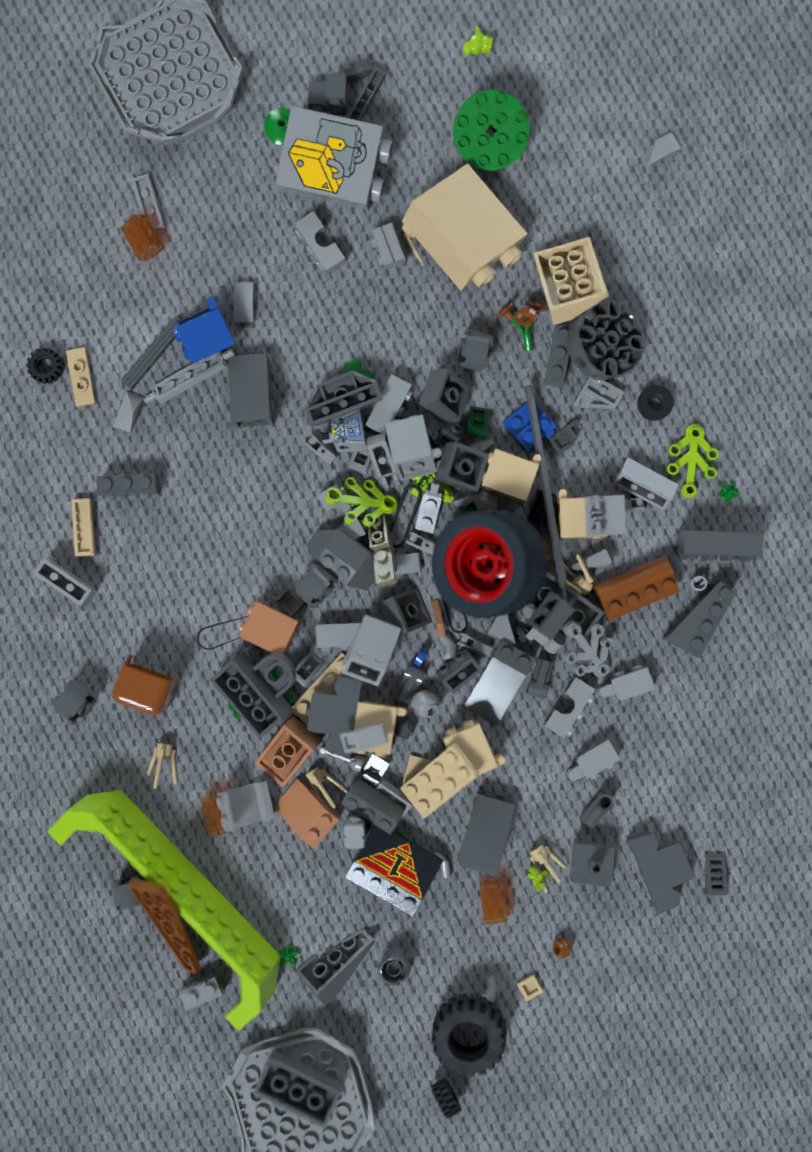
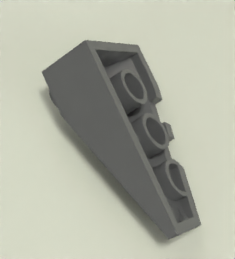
M362 928L344 938L342 945L336 949H333L332 946L326 948L327 954L320 958H317L316 955L310 957L295 972L326 1006L342 990L375 943V940Z

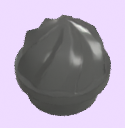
M402 720L396 724L394 733L399 737L408 740L409 736L413 735L414 727L409 720Z

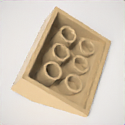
M590 237L533 253L553 325L574 319L608 297Z

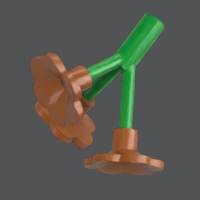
M512 302L496 316V319L505 316L508 321L511 320L523 335L525 350L531 351L533 350L531 339L533 323L538 320V312H546L548 308L540 304L526 302L525 306L530 309L523 307L513 315L511 308L514 303Z

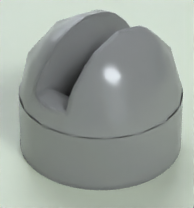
M703 575L694 576L691 583L692 587L697 591L704 590L707 586L706 577ZM702 578L703 581L697 586L695 583Z

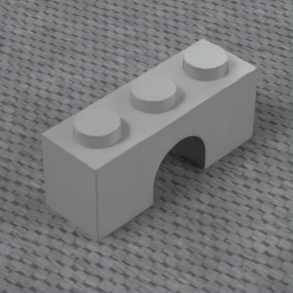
M314 211L294 223L296 236L300 241H305L307 244L305 249L310 256L314 255L317 259L315 264L320 272L325 271L328 275L346 263L345 257L335 242L327 247L319 246L316 243L318 236L324 233L325 229Z
M338 484L332 486L339 489L341 494L348 495L343 486L340 488ZM327 490L317 495L327 513L340 509L346 514L355 509L353 504L348 503L328 504L325 500ZM356 519L354 524L350 525L344 522L343 525L336 529H341L354 540H358L366 535L365 530H367V527L363 524L362 519L359 521Z
M574 676L564 691L573 701L571 710L566 713H560L552 709L543 725L563 738L566 735L569 737L575 728L573 724L576 719L580 720L584 715L585 710L583 709L587 703L590 704L594 699V691L596 689Z

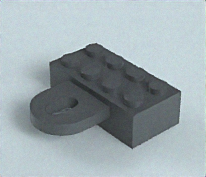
M243 651L210 679L259 739L294 710L282 694L294 684L296 670L290 659L282 654L271 653L258 664H255L247 653ZM275 666H281L284 670V674L279 679L274 678L271 673Z

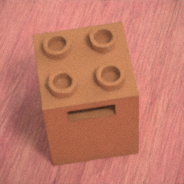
M256 601L255 604L251 603L247 611L249 616L246 621L241 623L238 629L241 632L239 637L267 651L285 656L301 621L262 602Z

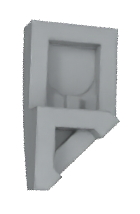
M672 132L658 138L649 150L650 157L646 164L647 167L657 164L663 158L681 149Z

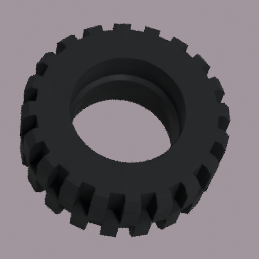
M471 993L470 997H465V994L458 995V999L452 997L448 999V1004L443 1003L440 1006V1010L437 1011L434 1018L431 1037L434 1054L439 1056L438 1061L442 1065L447 1064L449 1071L456 1070L457 1074L462 1076L463 1073H468V1076H474L475 1073L482 1075L486 1073L487 1068L492 1070L495 1067V1062L499 1063L501 1061L502 1054L505 1053L507 1030L500 1009L496 1010V1004L492 1001L487 1003L486 997L481 996L477 998L475 997L476 994ZM472 1022L480 1025L486 1031L488 1037L478 1046L467 1047L454 1040L451 1030L460 1023Z

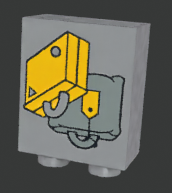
M291 106L275 184L281 192L368 211L371 201L380 203L384 179L376 178L379 162L389 163L392 140L384 139L383 126Z

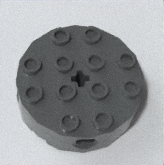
M601 300L570 322L567 334L569 355L575 366L584 375L596 380L621 377L634 370L642 359L644 329L638 316L628 305L613 300Z

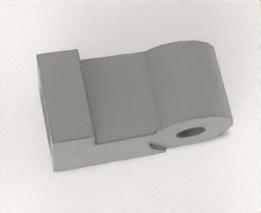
M531 627L525 636L530 641L536 640L551 654L557 653L566 643L565 637L559 631L552 640H549Z

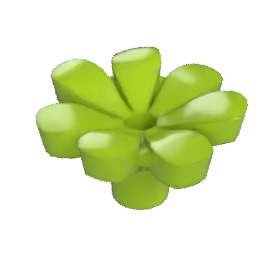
M534 866L529 867L530 873H528V877L533 879V886L539 892L545 887L543 879L548 878L549 874L546 870L539 872Z

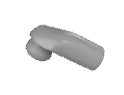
M446 632V635L439 639L446 646L443 659L449 662L457 654V644Z
M434 852V855L443 859V863L440 866L442 878H450L451 870L448 859L439 852Z
M492 974L489 977H484L488 989L481 996L487 998V1003H490V1001L494 1002L498 993V988Z

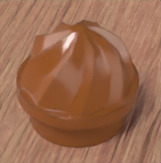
M559 938L553 942V951L557 957L566 958L571 954L573 946L569 940Z

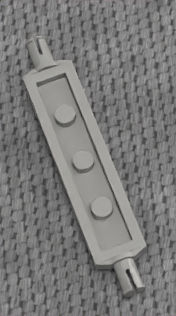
M230 348L224 353L219 351L157 383L153 386L152 393L143 397L144 402L148 404L157 400L162 404L225 369L226 360L235 356L233 349Z

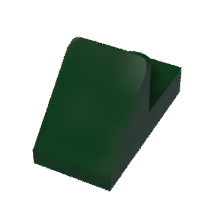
M470 406L466 435L486 437L489 409Z

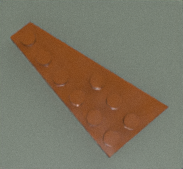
M131 879L127 886L182 967L187 972L197 974L201 970L200 963L165 885Z

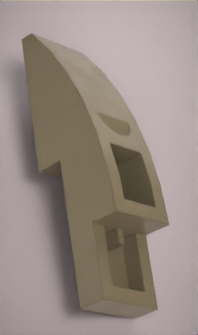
M383 513L371 527H368L369 545L373 553L375 581L378 588L397 583L395 552L387 517Z

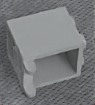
M423 414L412 415L409 418L393 420L385 424L393 465L400 481L437 472L440 461L435 462L434 458L440 457L442 452L439 448L432 450Z

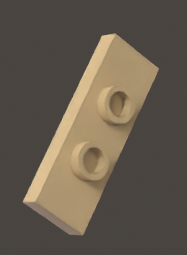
M86 348L67 350L66 355L76 407L96 404Z
M92 498L71 499L75 557L94 556L96 553Z

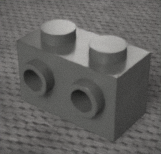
M550 591L527 623L540 634L552 640L575 609L563 598Z
M464 649L458 652L453 660L443 664L436 673L442 683L454 694L483 670L470 652Z

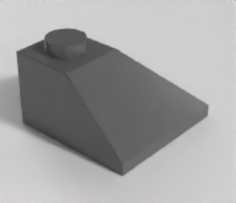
M418 587L378 603L384 620L387 623L400 627V631L404 634L432 623Z

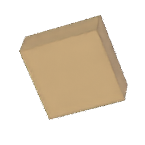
M534 974L517 983L526 1002L543 993Z

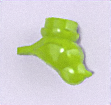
M476 26L475 34L463 45L462 51L467 56L469 54L478 55L480 52L490 54L493 38L488 37V35L484 36L480 32V27Z

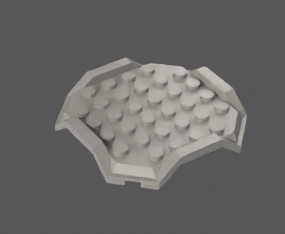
M160 0L154 8L122 25L100 27L96 39L98 43L95 52H92L89 66L126 133L162 143L184 141L216 124L232 107L243 67L235 57L220 30L207 1Z
M318 1028L292 1030L263 1038L243 1048L222 1086L231 1102L241 1138L242 1152H362L375 1129L371 1097L361 1062L354 1049ZM273 1049L344 1083L342 1093L325 1129L253 1094Z

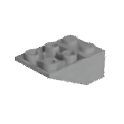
M365 614L342 662V673L379 686L401 628Z

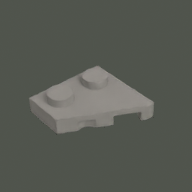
M589 377L575 400L573 407L614 410L624 391L604 380H596Z

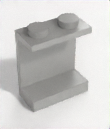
M258 781L217 793L216 803L222 814L221 825L227 832H234L237 828L256 822L275 819L267 781Z

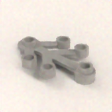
M568 621L564 625V633L571 638H575L584 652L568 650L564 653V660L570 664L576 660H591V665H582L581 663L574 665L573 672L578 676H583L585 673H593L599 678L606 676L610 670L607 655L608 650L613 647V640L607 636L601 639L600 645L602 647L598 657L596 655L599 637L604 634V627L599 624H594L591 627L592 636L589 645L581 634V626L574 621Z

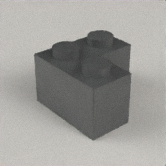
M327 74L326 82L309 81V110L321 113L323 111H331L332 114L336 115L347 112L348 87L346 75Z

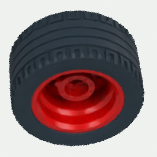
M484 510L459 515L458 518H454L453 521L444 527L434 545L431 565L435 585L445 602L451 608H454L455 611H459L461 614H465V616L479 619L514 613L529 605L542 589L546 578L548 562L544 542L538 531L532 524H529L528 520H525L522 516L519 517L516 513L513 514V512ZM483 542L485 547H482L480 543ZM478 577L483 579L482 583L478 581Z

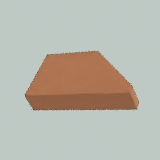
M432 599L431 604L438 638L444 637L446 634L439 600Z

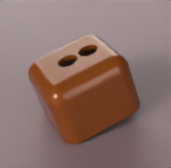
M128 654L125 664H122L112 692L114 701L149 715L165 712L170 705L178 679L131 663L133 655Z

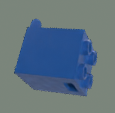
M213 297L207 299L209 308L176 322L175 329H173L177 341H182L184 345L182 351L186 360L190 359L192 364L235 345Z

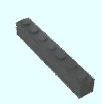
M375 67L347 118L358 121L362 120L383 83L386 72Z
M176 318L168 322V326L161 330L160 336L153 340V344L146 348L144 355H141L137 359L138 362L130 367L128 374L122 377L123 380L121 382L131 390L137 386L176 339L173 333L175 323L178 322Z

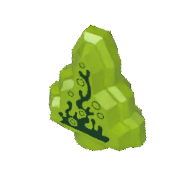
M437 472L411 479L415 482L414 485L421 490V496H423L425 489L430 490ZM440 482L438 492L442 493L441 502L452 503L454 500L452 490L446 484ZM412 488L410 490L411 494L418 497L417 489Z

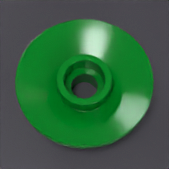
M275 109L267 115L264 121V132L267 138L277 145L284 144L290 109ZM285 122V126L280 127L279 123Z

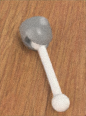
M325 746L320 748L322 754L327 753L348 761L353 770L361 772L362 764L366 758L362 756L348 758L346 756L334 755L329 753Z

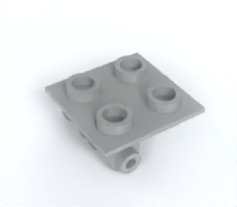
M624 495L585 497L587 536L626 534Z

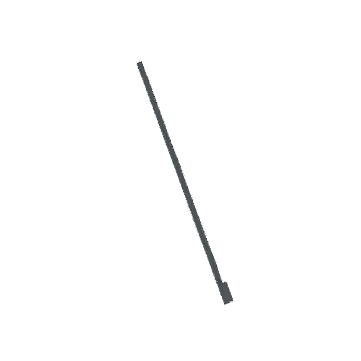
M526 385L525 392L536 454L541 456L539 472L561 598L566 599L564 585L566 576L532 385Z

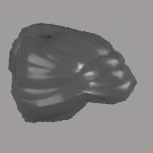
M402 947L390 949L380 961L378 968L379 978L388 985H396L399 982L405 981L409 976L411 965Z

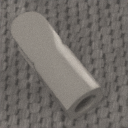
M311 434L307 443L304 442V444L327 464L331 465L338 455ZM318 442L321 446L316 451L313 446Z
M639 497L625 498V512L646 509L643 499ZM636 500V507L632 508L631 501Z
M409 533L411 536L405 543L433 555L436 542L416 533ZM418 538L423 540L421 546L415 544Z
M460 634L462 637L460 642H457L458 646L486 658L489 657L493 648L492 645L467 634ZM468 640L474 641L472 647L467 646Z

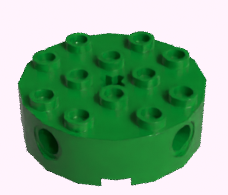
M491 89L475 93L467 99L456 114L453 127L456 149L463 159L477 169L488 171L506 168L519 159L528 144L530 132L527 112L520 102L505 91ZM489 125L497 128V132H494L493 136H489V133L486 132Z

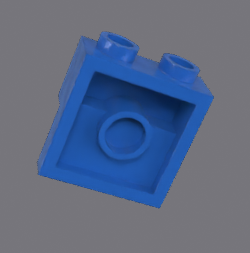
M526 403L502 422V424L525 452L529 450L533 452L536 449L528 404ZM535 403L541 439L545 438L548 440L555 434L554 429L557 426Z

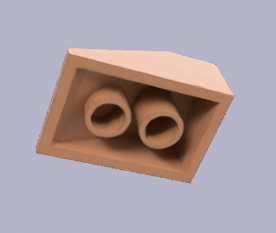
M293 716L279 730L255 761V764L284 788L320 745L322 740L312 731H308L307 727Z
M299 778L293 782L273 806L295 833L313 849L318 846L342 815Z

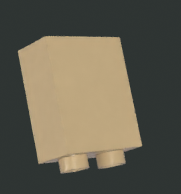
M468 163L414 199L402 220L460 291L467 288L473 282L479 289L482 288L496 275L493 269L495 266L501 263L505 269H508L523 255V252L518 247L526 237V231Z

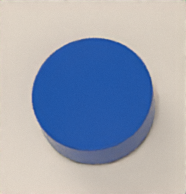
M424 647L421 648L413 664L420 667L429 650Z

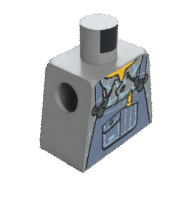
M360 410L332 419V431L321 433L323 444L334 442L337 452L368 451L364 422Z

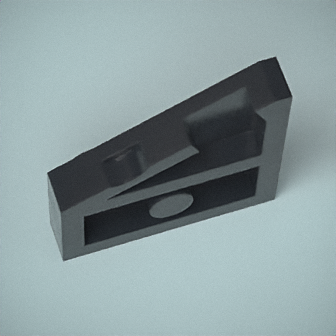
M537 490L528 521L535 529L550 532L543 491ZM551 493L556 525L559 534L557 496L556 494Z

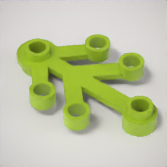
M692 424L687 427L685 437L677 444H673L668 448L669 455L674 457L679 455L681 449L690 443L689 451L675 463H671L666 467L667 474L675 475L678 473L679 468L688 462L686 484L681 487V494L684 498H692L697 493V488L694 485L696 464L704 472L705 478L713 479L717 475L716 469L709 467L697 452L699 445L705 451L708 460H715L719 456L718 450L711 448L704 439V429L698 424ZM693 430H696L698 432L697 437H694L692 435ZM672 447L677 448L676 454L671 452ZM710 451L715 453L714 458L710 457ZM670 466L675 467L676 470L674 473L670 472ZM708 470L713 471L712 477L708 476ZM687 487L692 488L693 491L691 494L687 493Z
M348 477L346 479L344 487L347 490H353L357 496L343 495L339 489L334 487L329 488L325 494V500L330 505H335L338 502L359 505L353 511L347 512L344 517V521L350 525L354 524L357 517L369 507H377V509L372 514H366L363 518V524L367 527H371L383 513L392 514L397 509L396 499L391 495L384 496L372 480H366L361 488L355 478ZM371 492L376 499L370 498L367 493Z

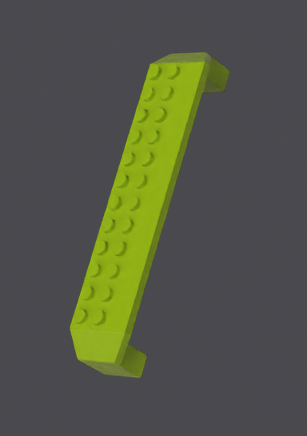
M122 790L86 795L68 809L47 831L60 846L79 830L101 832L149 882L165 885L175 910L240 976L241 996L234 1003L225 1018L238 1031L262 1011L275 992L281 959L278 952Z

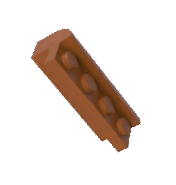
M664 556L594 584L592 588L597 602L601 604L608 621L680 592L673 575L674 571Z

